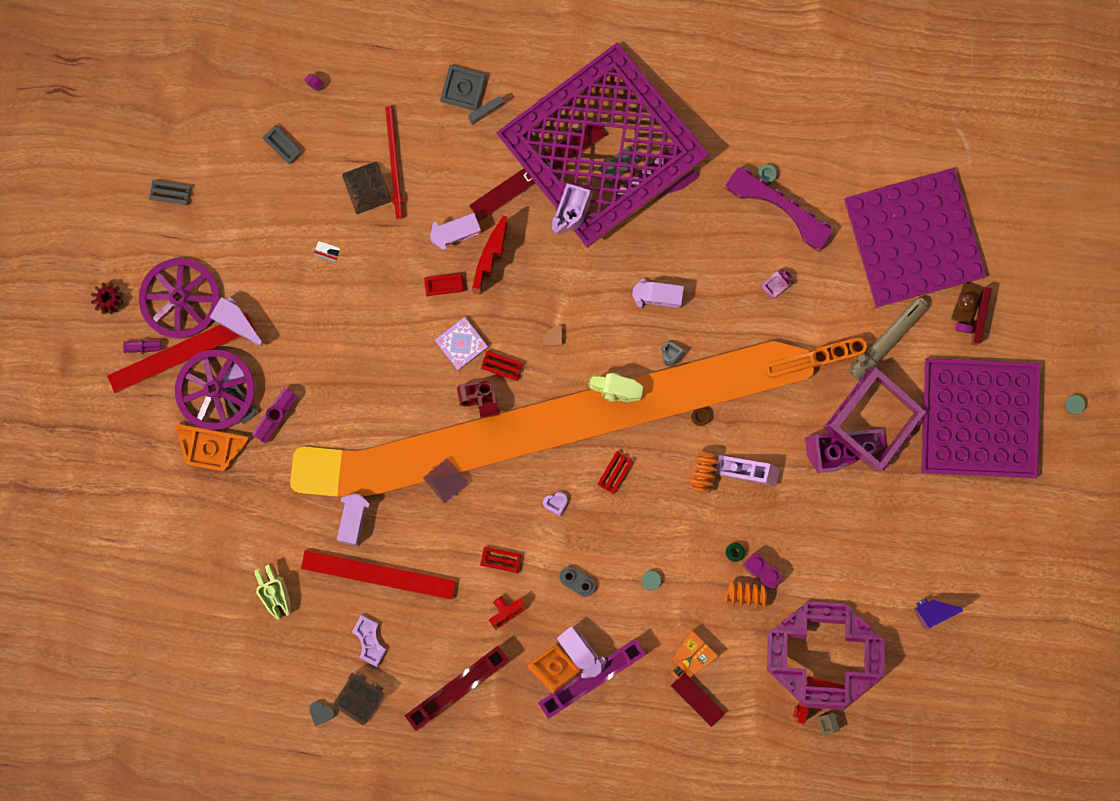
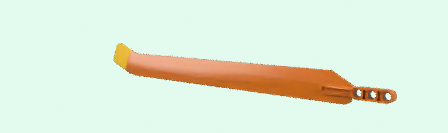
M854 338L809 351L780 342L770 341L632 378L643 386L642 396L639 401L610 402L601 397V392L592 391L591 389L504 412L498 416L474 420L366 450L347 451L299 447L293 455L290 484L295 492L335 497H345L352 493L361 494L363 497L378 495L805 381L813 375L815 367L856 358L866 351L867 344L862 338ZM853 343H860L862 351L855 352L852 348ZM835 348L843 349L844 355L837 357L834 354ZM816 353H823L825 361H817L815 358Z

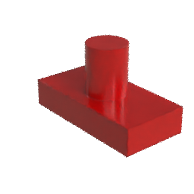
M500 596L493 601L499 613L491 617L489 622L497 630L525 611L527 607L521 598L508 605L503 596Z

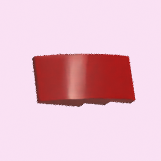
M502 216L482 251L472 286L474 294H481L483 277H491L494 258L502 259L508 223L507 216Z

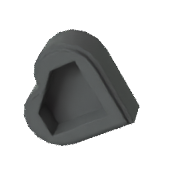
M673 342L664 343L662 345L663 363L666 366H674L685 355V350Z
M320 702L312 703L309 708L315 726L330 721L334 717L333 708L323 706Z

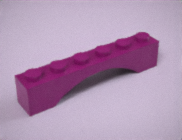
M738 167L726 183L724 189L739 199H759L779 207L794 221L801 234L802 241L819 252L833 232L830 229L831 226L825 221L819 222L816 220L812 212L800 209V205L794 200L790 199L788 201L783 197L784 194L779 190L769 188L767 186L768 183L763 179L758 178L757 180L751 176L752 172L747 168L743 167L741 169Z
M634 639L606 658L607 662L603 671L598 676L584 679L579 675L556 693H552L538 702V704L549 719L646 654L637 640Z

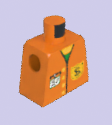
M691 630L672 656L671 660L676 665L670 672L677 679L684 673L691 678L713 662L718 655Z

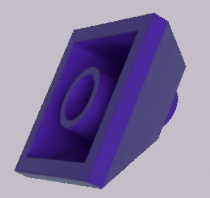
M927 598L916 603L918 607L914 609L924 630L963 612L961 607L936 600L928 602Z

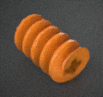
M698 451L697 454L702 458L695 459L699 465L693 466V469L697 472L691 473L695 480H689V484L693 487L688 488L701 493H711L707 489V486H713L709 479L715 478L711 471L718 470L713 464H719L720 462L715 459L716 455Z
M730 581L726 605L729 600H731L733 606L736 601H739L740 606L746 601L747 607H750L752 602H754L755 608H758L759 604L762 603V607L765 609L767 590H765L763 584L759 589L757 584H753L750 589L749 583H746L743 588L741 582H738L735 587L734 581Z

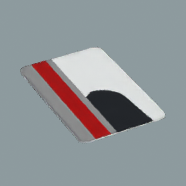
M319 241L314 256L336 262L340 248Z

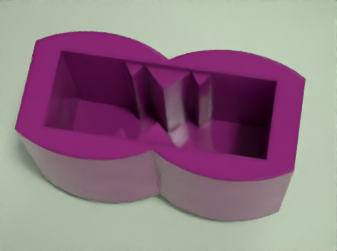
M751 554L743 564L745 570L752 576L758 577L760 583L768 589L773 590L783 579L780 572L774 567L768 566L764 558L758 554Z

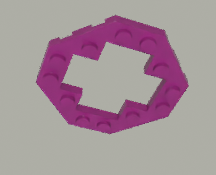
M807 601L798 611L793 612L779 626L768 632L767 671L804 707L845 710L884 678L885 640L880 635L875 634L861 617H857L847 604ZM807 622L845 624V641L864 642V673L845 672V689L806 686V669L787 668V638H807Z

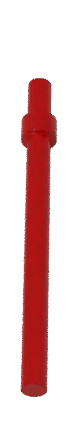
M387 106L385 110L394 195L392 196V204L395 205L396 219H403L402 204L404 199L400 188L393 106Z

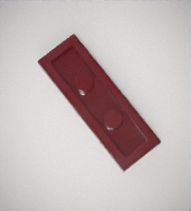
M984 287L981 292L971 345L978 346L981 343L992 289L989 287Z
M685 673L670 685L710 727L725 714Z

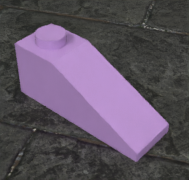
M221 297L210 318L262 347L263 342L240 308L236 306L237 302L229 297L226 300Z
M719 455L718 461L720 463L717 464L716 468L718 470L715 471V474L776 487L780 468L768 463Z

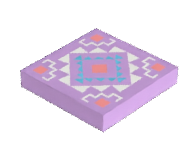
M465 317L435 339V342L457 370H460L488 348Z

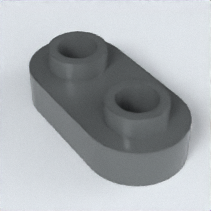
M566 567L560 572L559 578L564 586L583 597L593 594L595 583L592 579L572 567ZM567 573H571L573 575V578L571 580H567L565 578V575ZM584 583L589 585V589L586 591L582 589Z

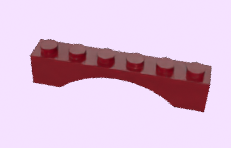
M496 646L468 669L404 715L414 730L418 731L510 662L500 647Z

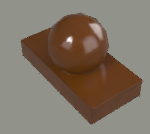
M964 283L951 319L969 325L982 289Z

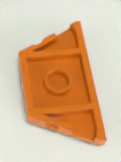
M175 424L185 464L188 466L225 472L249 440V437Z

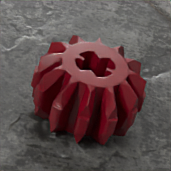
M103 282L101 283L102 289L98 286L95 287L98 293H91V296L96 298L91 303L96 305V311L101 309V313L105 315L108 309L109 314L112 315V308H115L117 311L120 310L117 303L123 304L124 302L118 298L124 295L122 292L118 293L120 290L118 286L113 288V283L110 282L107 287ZM109 294L111 300H107L106 302L103 298L107 297Z

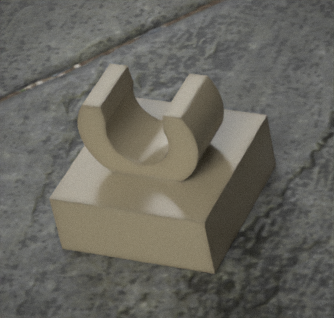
M830 713L817 717L823 736L839 732L840 728L843 727V724L838 725L836 720L837 717H840L839 714Z

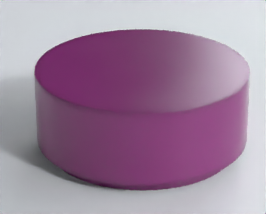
M956 323L954 330L972 334L974 326Z

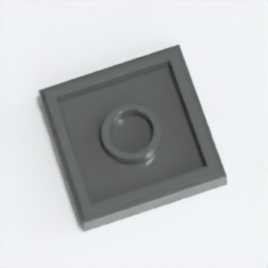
M449 65L440 102L473 111L477 110L486 74Z

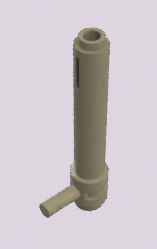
M921 297L915 299L869 350L858 356V361L851 365L850 374L859 381L869 368L876 367V363L927 310L928 303Z

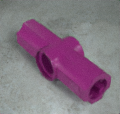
M284 387L272 406L267 409L265 416L252 435L266 444L279 424L283 422L285 415L298 396ZM273 411L280 412L278 420H271L270 414Z

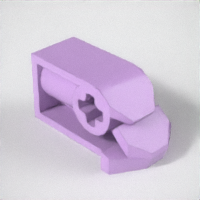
M567 183L556 215L552 220V231L555 234H564L567 231L579 228L583 224L592 199L591 190Z
M472 213L438 226L437 222H434L430 239L432 244L442 250H446V246L482 233L475 214Z
M641 279L633 287L632 296L638 308H642V304L681 308L684 286L656 282L645 283L646 279Z
M352 493L342 497L340 501L345 503L337 541L358 546L365 517V507L369 508L370 504L361 494Z
M571 626L557 638L577 667L583 669V673L580 675L584 679L596 677L603 671L607 662L606 658L603 656L599 658L580 631Z

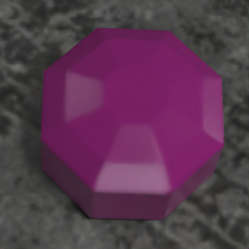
M309 73L305 78V82L314 90L320 91L323 87V82L318 76Z

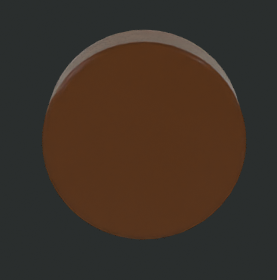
M700 408L693 410L691 420L696 426H705L710 421L711 416L708 409Z

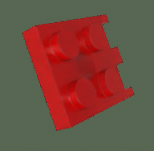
M809 676L806 677V686L845 689V685ZM800 702L799 706H795L792 717L795 718L796 723L805 724L809 708L804 707Z

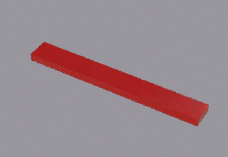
M245 313L244 316L254 329L253 324L248 316V313ZM220 324L111 373L107 377L116 394L185 363L198 353L216 349L242 336Z
M307 550L304 551L301 565L302 570L452 600L456 583L455 580Z

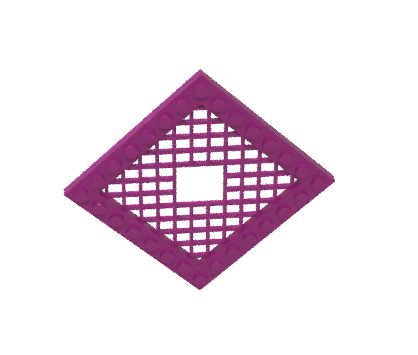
M615 43L496 132L497 136L556 210H558L563 196L564 187L567 185L564 184L565 174L575 175L574 184L571 185L600 191L599 200L591 199L590 202L598 204L597 213L587 212L583 224L573 230L587 248L709 157L707 151L618 43ZM607 76L617 77L616 85H606ZM620 78L627 85V87L619 86ZM603 79V84H596ZM592 87L602 88L601 97L591 96ZM605 88L615 89L614 98L604 97ZM588 90V95H581ZM618 90H627L628 98L618 99ZM631 93H633L639 101L631 100ZM577 98L587 99L586 108L576 107ZM590 100H599V109H589ZM573 101L572 107L566 106ZM603 101L613 102L612 111L602 110ZM616 103H627L626 112L615 111ZM630 104H639V113H629ZM643 106L649 114H642ZM571 110V119H561V111ZM575 111L585 112L584 121L574 120ZM558 112L557 118H551L554 114ZM588 112L598 113L597 122L587 121ZM601 114H611V122L600 123ZM615 115L625 116L624 125L613 124ZM628 116L638 117L637 126L627 125ZM641 118H650V127H640ZM654 120L658 123V125H659L662 129L653 128V127H654ZM547 121L556 122L555 131L545 130ZM560 122L570 123L569 132L559 131ZM543 123L542 129H536ZM573 124H583L582 133H572ZM586 125L623 129L618 163L581 159ZM626 129L636 130L635 139L625 138ZM639 130L650 131L649 139H638ZM531 132L541 133L540 142L530 141ZM653 132L663 133L662 142L652 141ZM554 134V142L544 143V135ZM666 134L673 143L665 142ZM558 135L568 136L567 145L557 144ZM571 136L581 137L580 146L570 145ZM624 142L634 143L633 152L623 151ZM637 144H648L647 153L636 152ZM651 144L661 145L660 154L650 153ZM531 145L539 146L538 154L531 147ZM543 146L553 147L551 156L541 155ZM664 146L674 147L673 156L663 155ZM556 148L566 149L565 158L555 157ZM677 148L681 151V153H679L678 155ZM569 149L579 150L578 159L568 158ZM622 154L633 155L631 164L621 163ZM635 157H646L645 166L634 165ZM649 157L659 158L658 167L648 166ZM542 159L551 160L550 168L547 167ZM662 159H671L661 167ZM554 160L564 161L563 170L553 169ZM567 162L577 163L576 172L566 171ZM580 163L591 164L589 173L579 172ZM594 164L604 165L603 175L593 174ZM607 166L617 167L616 176L606 175ZM620 167L631 168L630 176H619ZM634 169L644 170L643 179L633 178ZM647 170L655 171L653 174L646 178ZM553 173L562 174L561 183ZM578 176L589 177L588 185H577ZM592 177L602 178L601 187L591 186ZM605 179L615 180L614 189L604 188ZM618 181H629L628 190L617 189ZM632 181L641 182L633 189H631ZM603 191L613 192L612 202L602 201ZM617 193L625 194L616 201ZM601 204L610 205L600 213ZM587 216H594V218L590 220Z

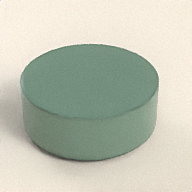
M769 164L761 166L758 171V178L763 179L768 184L773 183L777 177L775 167Z
M1072 395L1065 401V409L1072 415L1081 413L1085 408L1083 398L1078 395Z
M655 571L646 572L642 576V585L647 590L657 589L661 583L660 575Z

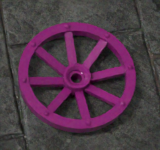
M183 258L166 260L156 265L145 276L139 290V307L148 325L161 335L176 339L192 337L205 330L213 321L210 316L220 300L219 289L211 273L201 264ZM178 266L176 288H173L160 274L161 271ZM184 266L193 268L201 273L199 277L182 289ZM156 277L170 293L147 294L150 283ZM207 279L211 287L212 297L188 295L191 290ZM177 294L182 296L179 301L175 300ZM146 300H169L153 318L151 317ZM188 301L212 303L209 313L204 320L189 306ZM173 306L175 307L174 331L165 329L157 324ZM182 307L198 323L197 326L189 330L180 331Z
M208 350L193 356L181 368L175 384V398L183 416L192 424L207 430H223L236 425L247 415L255 397V382L249 367L236 355L223 350ZM209 358H226L227 361L214 380ZM202 360L207 382L189 374V371ZM233 362L238 365L245 376L221 383ZM186 378L204 387L203 390L183 397V386ZM247 383L245 402L224 392V389ZM215 386L216 391L211 392V387ZM206 395L196 418L188 410L185 403ZM221 397L242 407L236 415L228 420L220 401ZM212 399L218 411L220 423L203 421Z

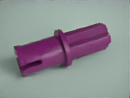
M140 339V341L123 342L124 354L137 352L144 354V352L162 350L161 340L144 341Z

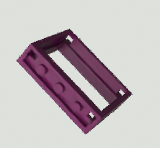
M873 367L865 372L824 428L874 472L884 471L889 466V460L892 456L897 455L901 450V444L912 436L913 432L911 431L914 427L923 421V415L926 411L880 370ZM875 380L914 413L879 460L875 459L840 428V425Z

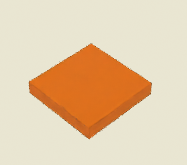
M556 644L531 661L527 666L553 694L582 672Z

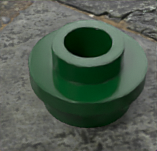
M731 543L728 545L726 556L730 561L738 562L743 559L745 549L741 544ZM733 549H737L739 551V554L737 556L732 555Z

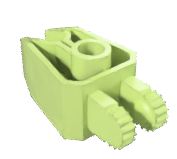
M609 373L605 378L592 376L588 383L590 390L601 392V397L610 402L622 401L629 403L639 401L643 391L641 384L633 379L621 377L618 373Z
M269 564L265 566L270 578L269 581H265L259 569L254 571L259 583L256 593L267 610L279 620L282 616L278 605L282 607L286 616L291 613L290 599L284 578L276 577L273 568Z

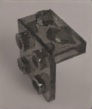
M372 162L343 173L342 177L356 214L392 202L377 162Z
M352 672L333 705L361 725H365L385 696V693L382 692L384 688L375 682L371 685L366 681L367 677L360 672L356 674Z

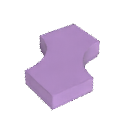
M361 615L352 631L358 636L362 644L360 658L378 667L386 652L377 640L376 630L378 623Z

